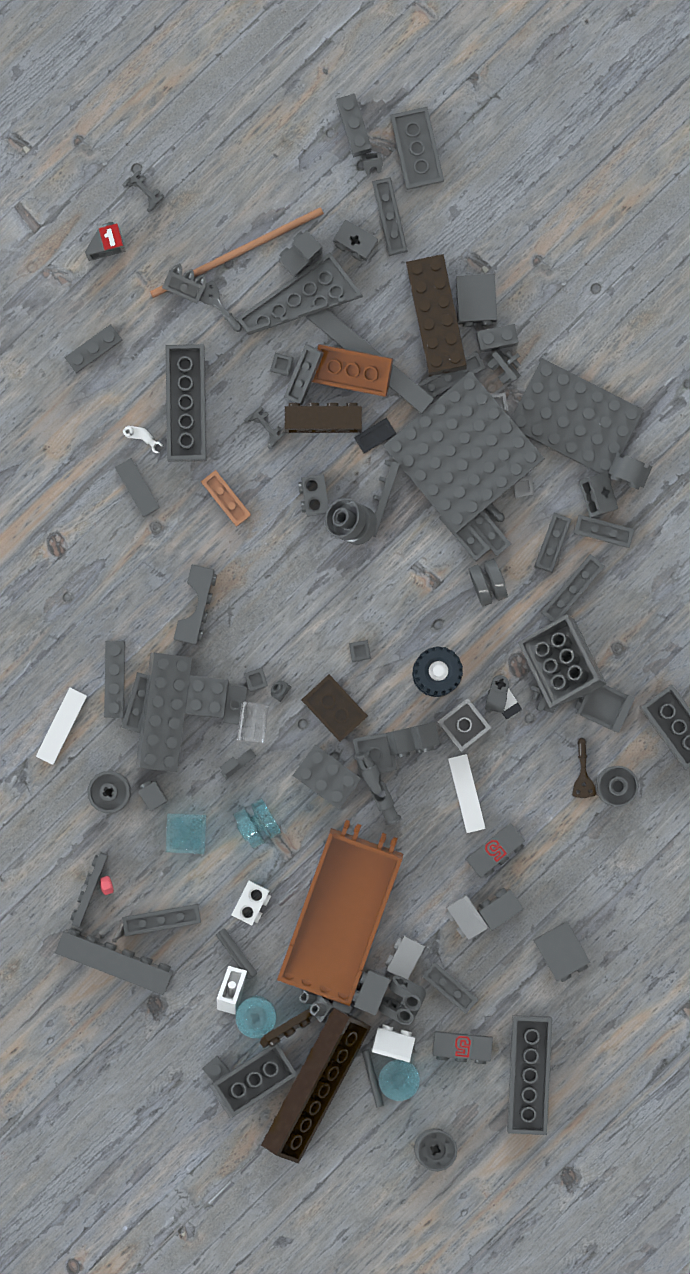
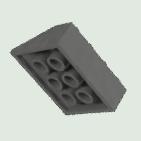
M568 614L518 642L551 709L590 694L606 685L575 619Z

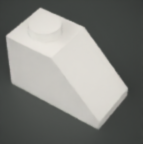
M228 966L217 997V1010L236 1015L242 998L247 971Z

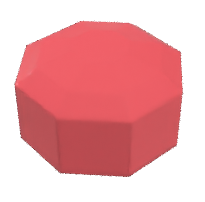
M110 876L100 878L99 885L103 894L113 893L114 889Z

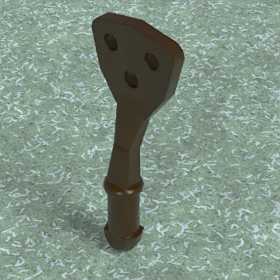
M580 738L577 744L581 768L580 775L573 786L572 796L589 798L595 796L597 792L594 783L586 771L587 743L584 738Z

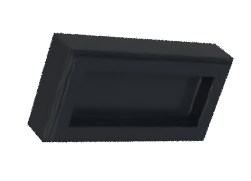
M386 417L355 436L354 439L363 454L395 436L396 432Z

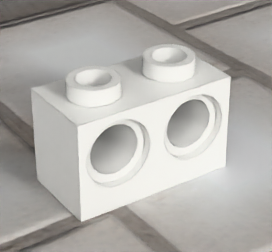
M249 880L232 916L250 925H253L254 922L258 923L262 915L259 911L262 905H267L271 897L268 894L270 890ZM253 890L261 891L262 898L260 900L252 899L251 892ZM245 907L253 909L252 917L247 918L243 915L242 911Z

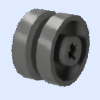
M494 558L484 562L486 574L483 573L482 568L478 564L468 568L482 607L492 604L491 591L498 601L508 598L503 575Z
M103 771L95 775L87 789L91 805L103 813H115L122 810L129 803L131 797V786L128 780L122 774L115 771ZM107 789H113V795H107Z

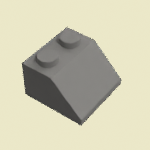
M466 894L446 907L448 909L446 915L451 922H457L459 925L457 931L462 938L466 936L469 940L488 928Z

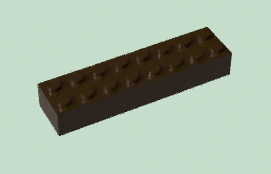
M333 1009L308 1058L301 1067L300 1073L292 1084V1088L283 1101L277 1116L274 1118L268 1133L265 1135L261 1144L262 1147L276 1156L299 1164L369 1033L370 1025L341 1010Z

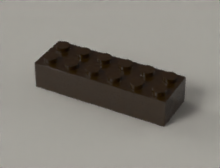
M444 254L407 261L406 267L429 377L467 369Z

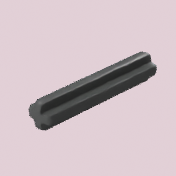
M226 929L219 931L216 936L239 968L247 971V979L253 978L257 971Z

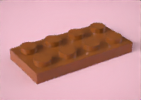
M318 344V350L324 352L312 382L384 397L387 396L393 358Z

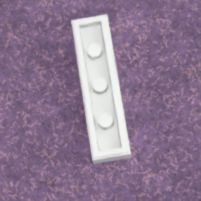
M69 688L36 757L54 765L87 695Z
M467 754L449 758L448 761L466 833L486 829Z

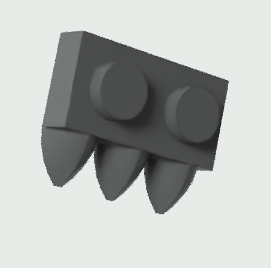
M179 263L169 270L162 288L197 304L205 288L206 277L203 274L193 281V269L186 271L182 276V266Z

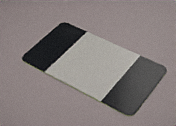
M502 681L497 685L498 689H501L502 686L505 687L506 684ZM509 688L504 713H502L505 719H509L522 710Z

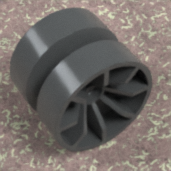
M341 498L332 503L328 508L325 516V525L327 531L332 536L353 545H362L373 536L377 520L370 508L349 498Z
M611 766L604 769L598 775L595 783V789L600 800L607 805L616 807L631 803L635 799L639 788L635 774L623 766Z

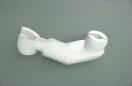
M126 426L123 429V434L127 438L142 439L147 445L152 446L154 453H160L155 450V446L159 444L163 447V444L156 442L146 429L135 426Z

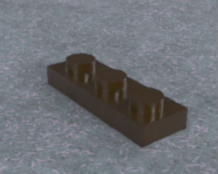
M310 1008L265 1034L259 1043L263 1048L269 1045L273 1047L281 1041L282 1037L286 1036L288 1038L296 1032L297 1028L301 1027L303 1029L308 1026L313 1017L310 1013Z

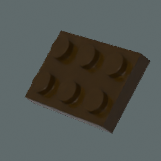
M330 674L301 699L339 742L368 717Z

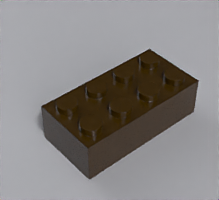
M289 403V406H285V433H362V406H358V403H346V406H339V403H327V406H319V403H308V406H300V403Z

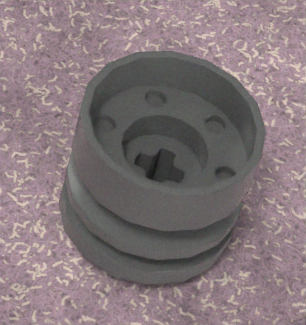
M432 1128L425 1130L419 1134L415 1141V1157L421 1165L431 1171L446 1170L452 1166L457 1157L456 1142L451 1135L441 1129ZM437 1144L439 1151L432 1154L430 1147H434Z

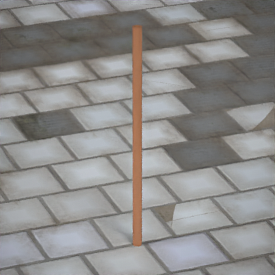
M321 207L194 269V278L323 215ZM162 286L150 291L153 298L167 292Z

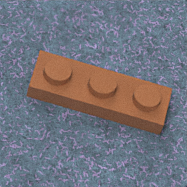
M216 470L201 481L236 527L251 516L250 512Z

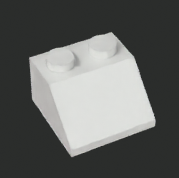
M385 1024L382 1027L378 1026L371 1048L372 1052L410 1062L415 1041L412 1032L402 1029L401 1032L393 1031L394 1027Z

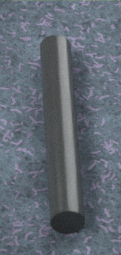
M369 1049L364 1050L362 1054L377 1108L382 1107L384 1104Z

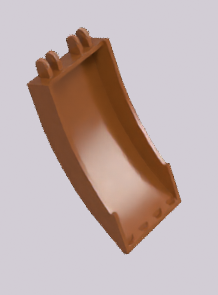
M346 820L342 831L333 828L330 830L277 980L350 1006L404 854L394 850L398 840L396 837H393L391 840L390 848L383 847V843L386 840L385 833H382L378 844L358 838L361 828L360 824L355 826L353 835L347 834L346 831L349 829L350 821Z

